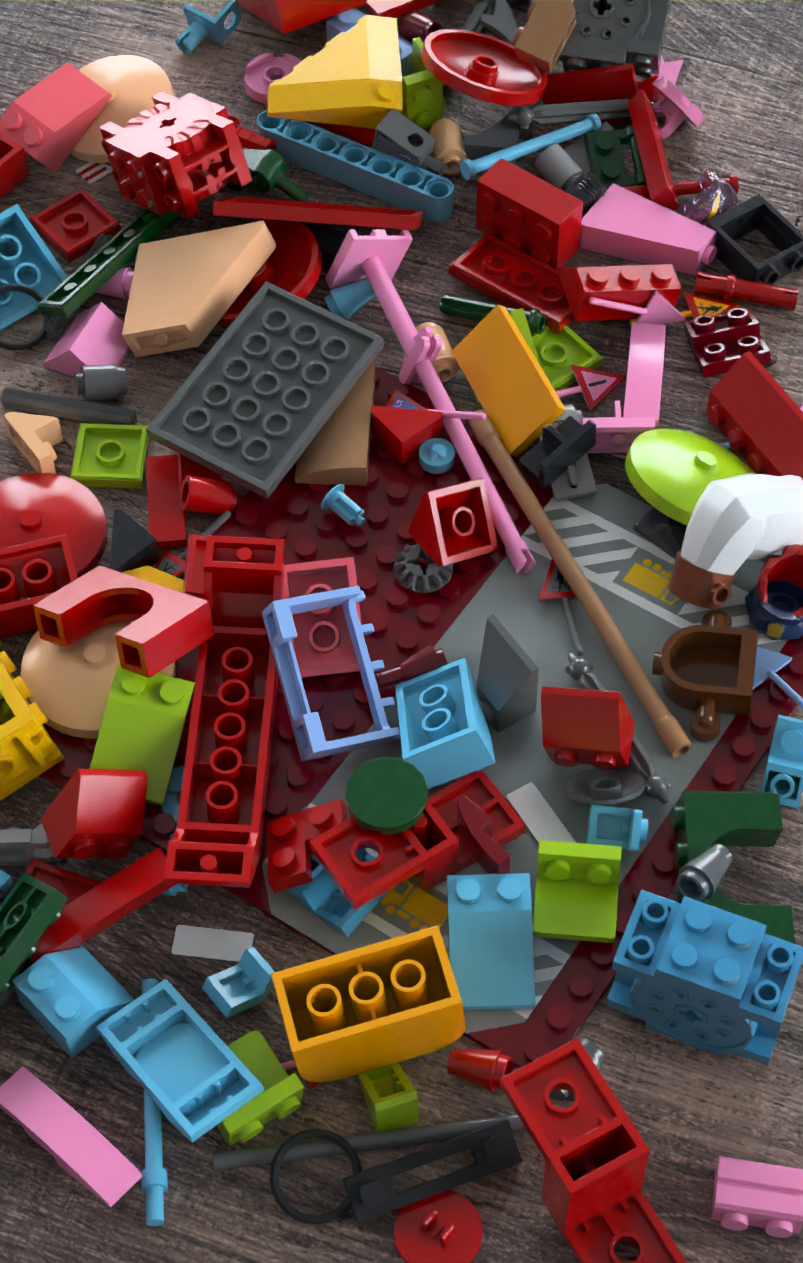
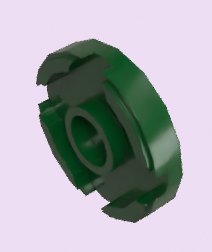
M381 757L365 762L353 772L347 782L346 805L350 817L361 828L370 831V829L380 831V834L393 835L407 831L420 821L427 804L428 788L423 775L413 764L399 758Z

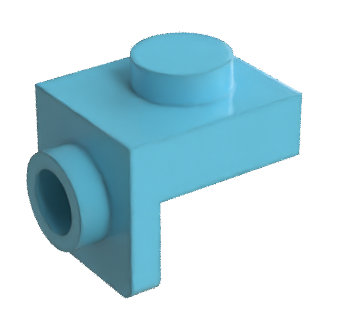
M591 804L589 807L586 844L620 846L622 849L638 851L639 843H645L647 839L648 819L642 818V810Z
M254 947L245 949L239 964L207 977L202 989L225 1017L229 1018L265 1002L273 985L271 973H275V971Z

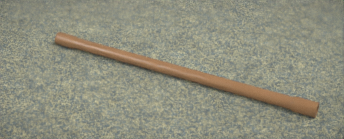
M476 410V411H474V412H477V413H485L484 410ZM486 414L485 420L466 419L479 444L485 448L655 724V729L673 758L686 755L692 749V743L654 688L501 442L499 434Z

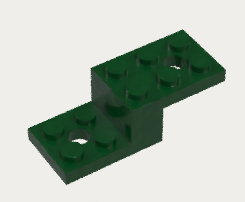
M25 872L0 905V995L9 988L12 982V975L20 964L34 953L37 948V941L46 928L55 923L60 917L63 909L62 906L68 899L57 889Z

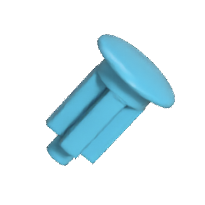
M343 484L336 485L324 497L321 509L327 510L330 508L351 526L355 524L363 525L365 518L362 516L365 511L346 496Z

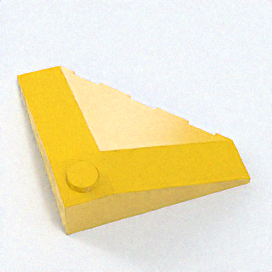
M364 15L346 33L341 32L327 42L324 49L316 55L308 56L293 67L290 74L281 80L277 79L268 86L267 117L376 129L391 109L401 113L402 72L397 19Z

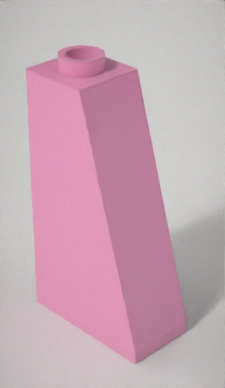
M613 183L582 218L580 248L645 264H672L675 271L697 275L698 271L705 264L710 265L716 256L717 247L714 245L717 231Z

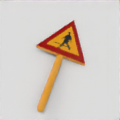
M684 291L689 311L680 313L684 318L692 317L694 320L702 315L714 316L727 313L729 310L737 308L740 304ZM637 319L630 320V326L632 325V322H637Z

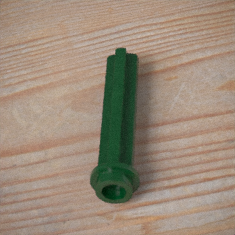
M446 294L441 298L439 309L447 315L482 321L497 305ZM506 307L509 314L511 311L517 310L516 308ZM536 308L532 311L524 310L531 336H534L535 333L541 334L545 327V314L540 313V310Z

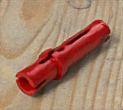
M698 271L694 293L723 297V301L728 302L731 299L795 311L799 289L736 279L735 275L731 274L725 277Z

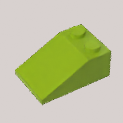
M118 663L90 769L145 771L148 776L145 802L163 807L195 682L159 673L147 678L121 668L120 663Z

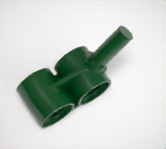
M242 148L252 181L247 184L259 193H267L271 188L277 187L294 201L306 202L309 195L284 177L287 165L279 153L270 149L255 150ZM228 181L226 186L238 192L242 191L247 184L241 187Z

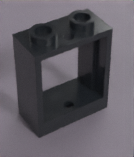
M760 194L707 220L706 227L717 231L714 245L717 247L716 257L737 278L773 285L784 276L792 272H798L803 268V234ZM758 229L781 253L757 264L734 240Z

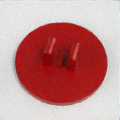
M450 1189L401 1207L394 1224L395 1245L405 1263H471L477 1256L482 1243L483 1229L478 1211L466 1197Z

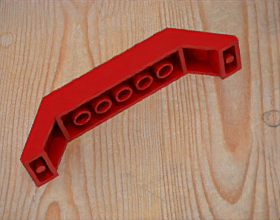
M207 535L203 565V599L209 601L214 636L199 646L177 829L172 840L168 841L164 883L250 888L261 857L279 678L261 612L272 601L283 599L284 539Z

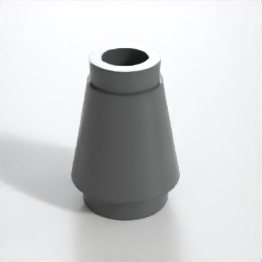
M715 844L681 867L676 884L682 895L699 902L711 898L733 861L731 852L723 845Z

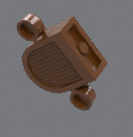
M722 610L707 612L702 618L701 625L688 626L676 631L667 639L662 652H654L652 675L661 676L662 687L666 695L677 705L689 710H695L690 717V732L695 739L702 742L713 741L720 735L721 716L719 713L750 716L758 630L732 628L731 617Z

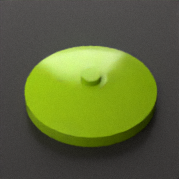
M654 429L640 434L633 441L625 458L627 476L638 493L657 510L684 525H688L697 501L711 481L744 474H755L742 459L718 443L697 434L675 429Z

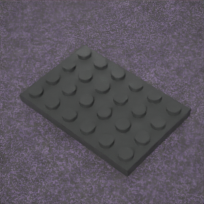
M266 281L147 427V436L268 499L383 349L384 338Z

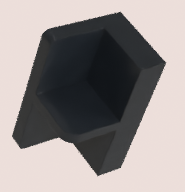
M570 415L555 429L551 425L546 424L542 428L543 439L519 459V468L545 490L567 470L569 465H573L596 445V424L592 420L587 421L582 426Z

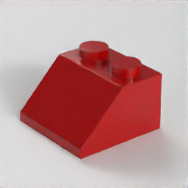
M542 686L543 747L551 761L564 767H574L577 763L592 764L595 768L602 770H613L615 766L628 767L635 723L620 692Z
M77 769L40 818L55 857L75 858L78 860L86 858H109L115 860L127 855L143 831L148 781L146 772L138 770Z

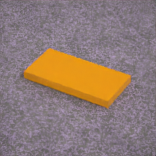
M498 304L451 351L510 455L518 457L542 434V428L546 424L551 425L566 411L506 307Z

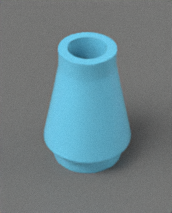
M366 277L361 281L330 290L331 294L325 296L324 299L331 313L347 320L376 295Z

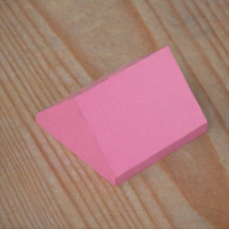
M103 302L77 314L45 360V368L75 377L76 373H81V366L116 364V367H119L130 351V347L122 336L124 322Z

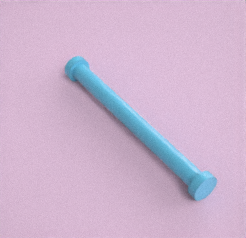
M592 113L587 115L583 121L472 161L465 159L460 162L461 174L466 180L474 178L476 173L490 169L500 158L509 162L553 144L583 135L586 132L601 131V120L597 114Z

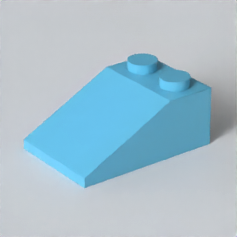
M465 657L395 686L403 760L413 764L420 771L428 789L444 785L451 780L474 771H480L486 766L495 763L491 735L469 663Z
M530 873L447 875L449 962L462 1000L463 1010L535 1009Z

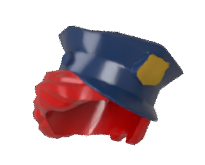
M803 544L788 545L784 547L782 555L775 558L770 557L761 569L757 585L744 598L750 623L771 640L799 639L803 635Z

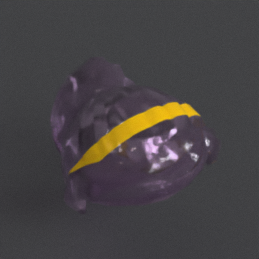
M706 170L699 179L701 190L698 196L691 203L685 202V213L682 216L706 226L707 220L738 205L736 192L729 183L721 179L714 171Z

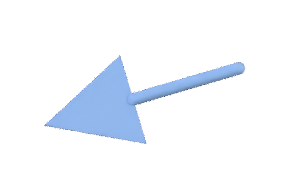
M757 646L753 690L770 678L803 709V698L776 674L778 670L788 664L793 658Z

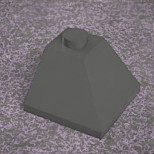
M492 615L486 621L476 689L486 722H490L499 733L536 711L539 668L498 619Z

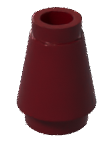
M411 10L402 15L399 21V31L408 41L418 37L425 41L430 33L442 30V26L418 10Z

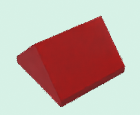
M484 478L423 493L408 533L438 567L498 550Z

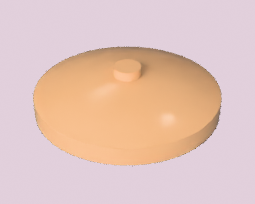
M131 55L106 57L79 69L80 72L113 96L70 155L87 162L108 163V155L101 144L103 137L99 127L110 121L126 128L128 121L137 118L140 112L151 110L154 107L153 96L160 92H165L175 97L172 85L163 69L148 59Z
M121 621L103 626L68 648L40 639L39 630L34 634L23 655L21 678L32 693L27 698L30 704L34 701L37 702L48 719L46 722L48 726L74 737L98 738L117 664L120 663L114 634L134 621ZM175 661L158 673L175 677Z

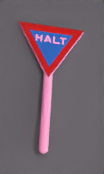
M397 389L385 406L441 411L444 418L486 419L485 413L425 409Z

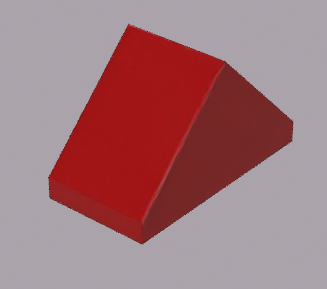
M371 406V434L402 465L419 455L420 446L425 441L432 438H442L443 412Z

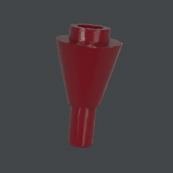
M431 643L400 663L398 667L377 673V680L380 688H384L402 681H408L447 665V660L442 648L435 650Z

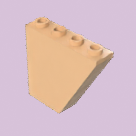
M264 221L139 244L122 336L135 357L194 348L201 345L275 250L276 243Z

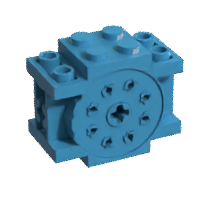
M641 890L613 960L612 970H615L616 974L606 1006L645 1020V1028L724 1058L727 1051L768 1066L803 961V947L765 934L767 925L684 896L682 902L678 903Z

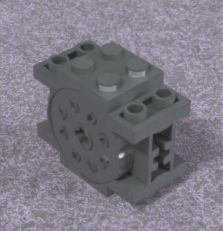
M574 0L573 5L576 11L577 23L556 62L557 64L558 61H562L564 72L633 63L636 76L651 77L652 74L659 75L672 0Z

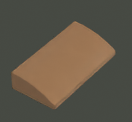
M375 359L296 461L295 483L367 486L371 440L370 411L374 402L376 376Z

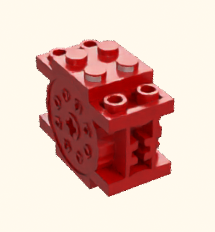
M160 92L152 97L154 107L151 110L140 112L137 118L127 122L126 128L110 121L99 127L103 137L101 144L108 155V161L113 168L112 174L118 183L121 195L127 201H131L159 216L171 210L191 218L199 213L196 202L218 192L228 181L241 187L252 181L234 122L229 120L226 108L192 93L179 99L165 92Z

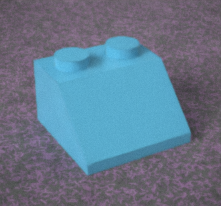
M84 947L45 954L12 981L19 1002L71 1058L75 1057L100 1036L96 1028L97 1025L135 1000Z

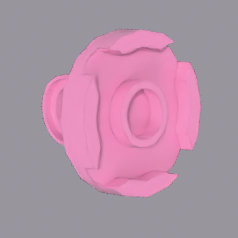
M660 75L652 85L662 95L653 105L656 118L666 117L665 124L660 128L662 139L671 135L685 119L696 128L707 119L694 103L692 104L684 96L685 94L664 75Z

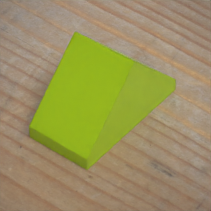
M399 1063L358 1074L359 1083L376 1132L399 1129L418 1123L417 1092Z

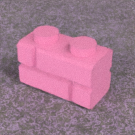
M719 1156L715 1170L711 1220L721 1221V1226L730 1230H745L748 1226L766 1228L765 1232L768 1235L779 1238L791 1237L793 1233L800 1234L803 1227V1169Z

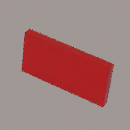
M490 234L485 235L449 265V275L507 307L523 308L526 311H532L534 308L539 309L540 313L546 316L545 326L549 327V330L556 334L563 331L565 325L568 326L575 320L557 273L558 270Z

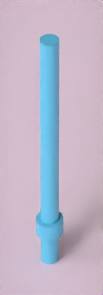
M152 978L143 980L142 994L157 985L158 980ZM144 1089L145 1169L141 1171L143 1175L141 1178V1191L146 1193V1224L149 1226H160L164 1224L163 1192L168 1189L167 1170L163 1168L162 1112L150 1094Z

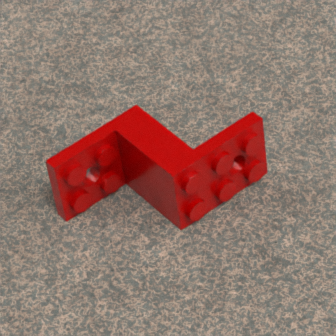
M578 1038L500 1078L501 1089L546 1161L541 1200L579 1263H687L641 1190L650 1150ZM556 1090H566L573 1095L575 1102L567 1108H559L551 1103L549 1099L550 1094ZM621 1242L632 1243L638 1249L639 1256L632 1262H623L616 1257L614 1247Z

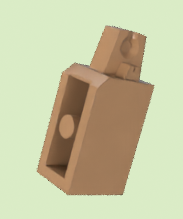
M533 0L528 9L527 16H529L525 27L520 26L513 39L516 57L551 73L577 23L576 11L573 5L574 0Z

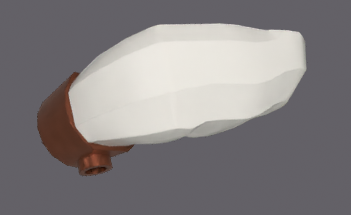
M744 474L711 481L696 503L686 528L681 551H677L668 586L669 591L690 604L707 609H718L729 600L731 586L737 577L736 571L747 558L757 560L768 555H782L784 547L793 544L802 545L803 479L795 475Z

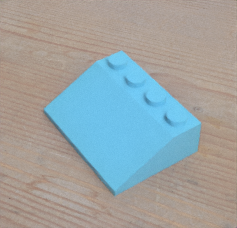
M18 204L0 213V286L7 284L24 285L37 291L45 298L67 278V275ZM8 291L1 293L0 332L39 310L37 306L39 303L32 296L23 292Z

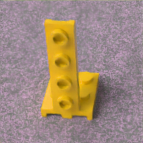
M4 650L0 652V692L15 717L0 725V801L64 759L59 748L43 726L48 721L44 712L36 701L30 704L27 700L32 695L30 689L20 675L15 679L11 673L17 670V668Z

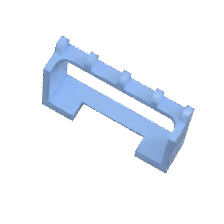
M360 586L272 601L261 612L301 762L401 740L399 727H389L384 711L385 708L395 705L393 697L381 699L374 672L385 668L383 660L371 662L364 635L375 632L373 624L361 625L356 610V603L366 599L364 591L360 590ZM342 605L376 732L326 742L318 711L312 713L310 711L292 645V640L297 637L292 614Z

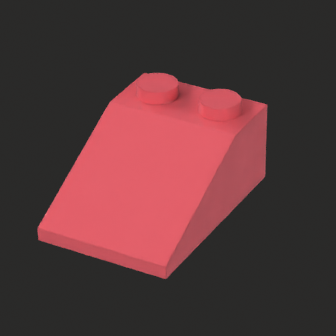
M67 62L11 103L0 118V132L23 146L28 154L56 173L113 95Z
M354 557L284 565L283 599L358 586ZM357 602L356 610L358 613L360 624L362 625L360 603ZM342 605L292 614L297 632V637L292 640V645L301 678L360 671Z

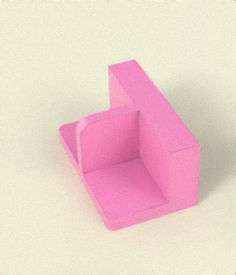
M620 400L614 401V417L583 418L582 426L589 420L596 424V445L587 453L628 452L633 441L640 434L655 429V417H621Z

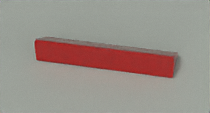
M641 89L627 104L650 198L655 203L677 210L679 204L655 110L645 91Z
M161 848L155 849L62 907L60 917L55 923L48 926L38 939L37 948L29 957L32 964L45 954L74 949L175 886L176 884L164 883L166 857Z

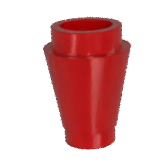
M453 1048L448 1058L447 1071L494 1093L497 1089L502 1090L500 1078L513 1072L514 1061L513 1057L505 1055L503 1050Z

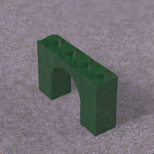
M683 791L677 806L673 805L671 808V828L678 832V842L674 845L675 867H683L715 844H720L724 847H774L783 830L779 793ZM677 887V901L681 903L684 896ZM716 889L711 898L701 901L702 903L767 925L765 934L796 944L791 905L739 903L729 899L718 889Z

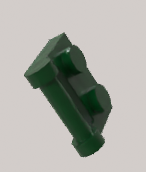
M633 125L621 130L586 132L584 143L590 172L599 178L606 188H609L613 183L620 187L647 185ZM629 144L635 176H627L621 145Z

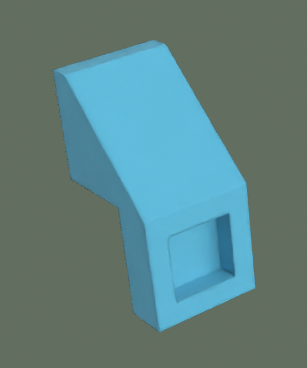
M778 714L760 793H779L780 805L798 809L803 789V720Z

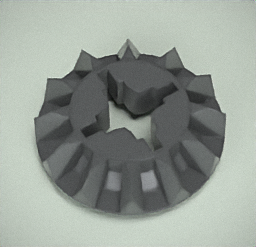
M406 544L401 553H396L394 574L397 581L408 590L418 593L433 592L445 586L452 576L453 563L438 567L419 544L413 546ZM421 558H424L428 564L425 575H423V570L418 565Z

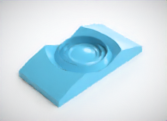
M164 979L96 1026L98 1033L128 1074L144 1087L166 1118L191 1142L197 1140L264 1091L263 1085L167 979Z

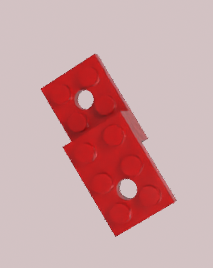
M480 770L471 772L428 797L424 814L420 821L407 831L393 835L380 834V831L372 829L367 831L361 828L350 817L310 840L309 843L313 854L352 908L356 910L412 876L424 892H427L447 880V875H455L477 862L464 841L457 821V798L462 793L492 818L491 838L501 847L524 834L526 824L484 771ZM364 848H371L378 853V856L370 862L360 861L355 855Z

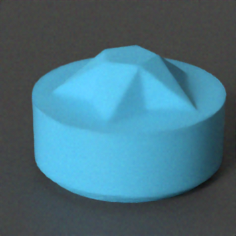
M432 438L420 446L419 463L425 471L441 474L453 467L455 449L449 441L442 438Z

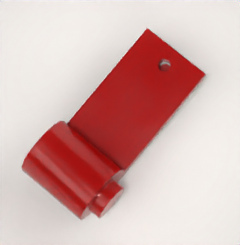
M177 453L181 510L221 516L225 511H233L237 503V491L232 488L231 482L222 480V475Z

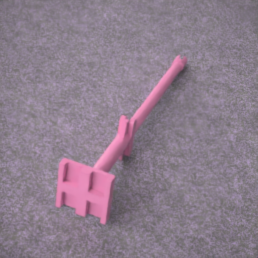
M385 229L372 230L370 236H358L355 230H348L325 278L329 288L345 286L367 277L405 352L399 373V381L402 384H410L411 381L414 384L422 383L436 410L456 411L432 365L442 348V339L440 336L431 337L433 334L431 327H424L419 333L417 332L392 283V279L413 240L408 230L402 229L399 236H388ZM443 417V425L470 479L484 478L492 521L506 548V554L515 572L519 574L521 569H523L524 573L529 572L535 567L536 562L526 542L521 539L461 419Z

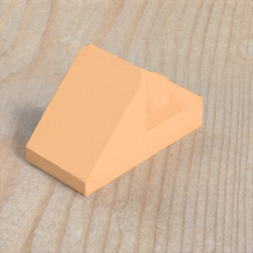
M17 412L4 414L9 438L37 473L56 474L54 461L57 460V455L52 446L63 440L59 420L51 416Z

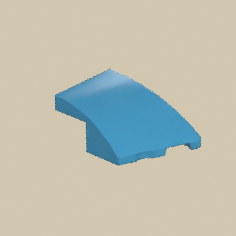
M305 806L301 811L309 808ZM365 848L358 851L355 855L357 859L363 862H370L376 858L368 854ZM311 851L313 881L286 890L321 920L348 937L388 891L354 910Z

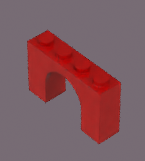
M100 565L33 605L40 639L65 648L108 624L134 621L114 634L120 665L125 670L147 678L152 677L214 636L209 601Z

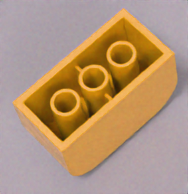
M438 925L271 973L291 1051L300 1077L307 1081L329 1082L426 1055L452 1044L466 1030L462 1000Z

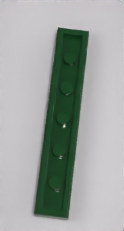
M144 209L39 302L37 306L41 315L67 318L137 255L139 244L151 242L181 214L170 210L159 216Z

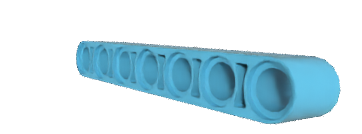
M267 110L260 113L257 117L258 134L275 140L276 152L285 161L402 209L425 211V218L431 221L444 222L452 217L454 213V185L447 178L305 121L267 117Z

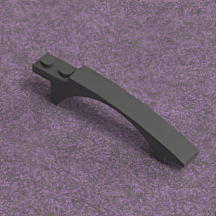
M496 0L494 15L482 14L481 25L494 32V34L485 35L515 46L513 39L518 26L506 0ZM533 104L525 105V107L533 109ZM514 106L499 122L478 134L466 138L465 154L467 159L472 161L532 139V122L528 125L527 130H522L521 126L516 122L508 120L507 116L519 108V106ZM517 159L509 161L522 169V162H517Z

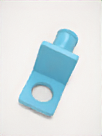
M231 0L215 18L186 5L183 9L189 27L175 40L176 45L182 52L186 51V54L190 55L205 37L222 44L242 21L237 1ZM232 12L231 22L228 26L224 27L227 15Z

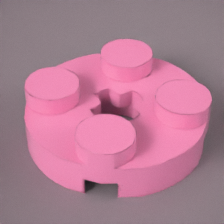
M265 53L255 57L246 67V74L244 76L246 92L254 100L264 103V106L267 108L268 86L275 81L270 78L283 79L292 72V68L299 64L301 60L284 53V58L274 57V53Z

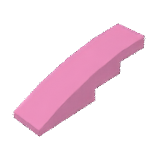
M632 322L623 417H655V426L658 427L666 325Z
M22 1066L0 1086V1108L17 1121L30 1138L48 1151L61 1168L110 1208L143 1177L141 1172L98 1130L25 1067Z

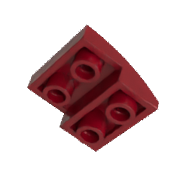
M734 308L727 313L714 316L702 315L694 320L683 322L691 351L704 378L727 373L736 361L748 351L753 354L761 365L771 363L770 350L760 336V323L750 308Z

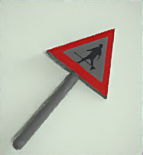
M225 511L200 536H211L231 516V512ZM164 549L155 569L177 578L184 575L186 550L178 557L169 550Z
M552 559L538 602L562 601L576 652L579 656H582L584 649L569 599L577 598Z

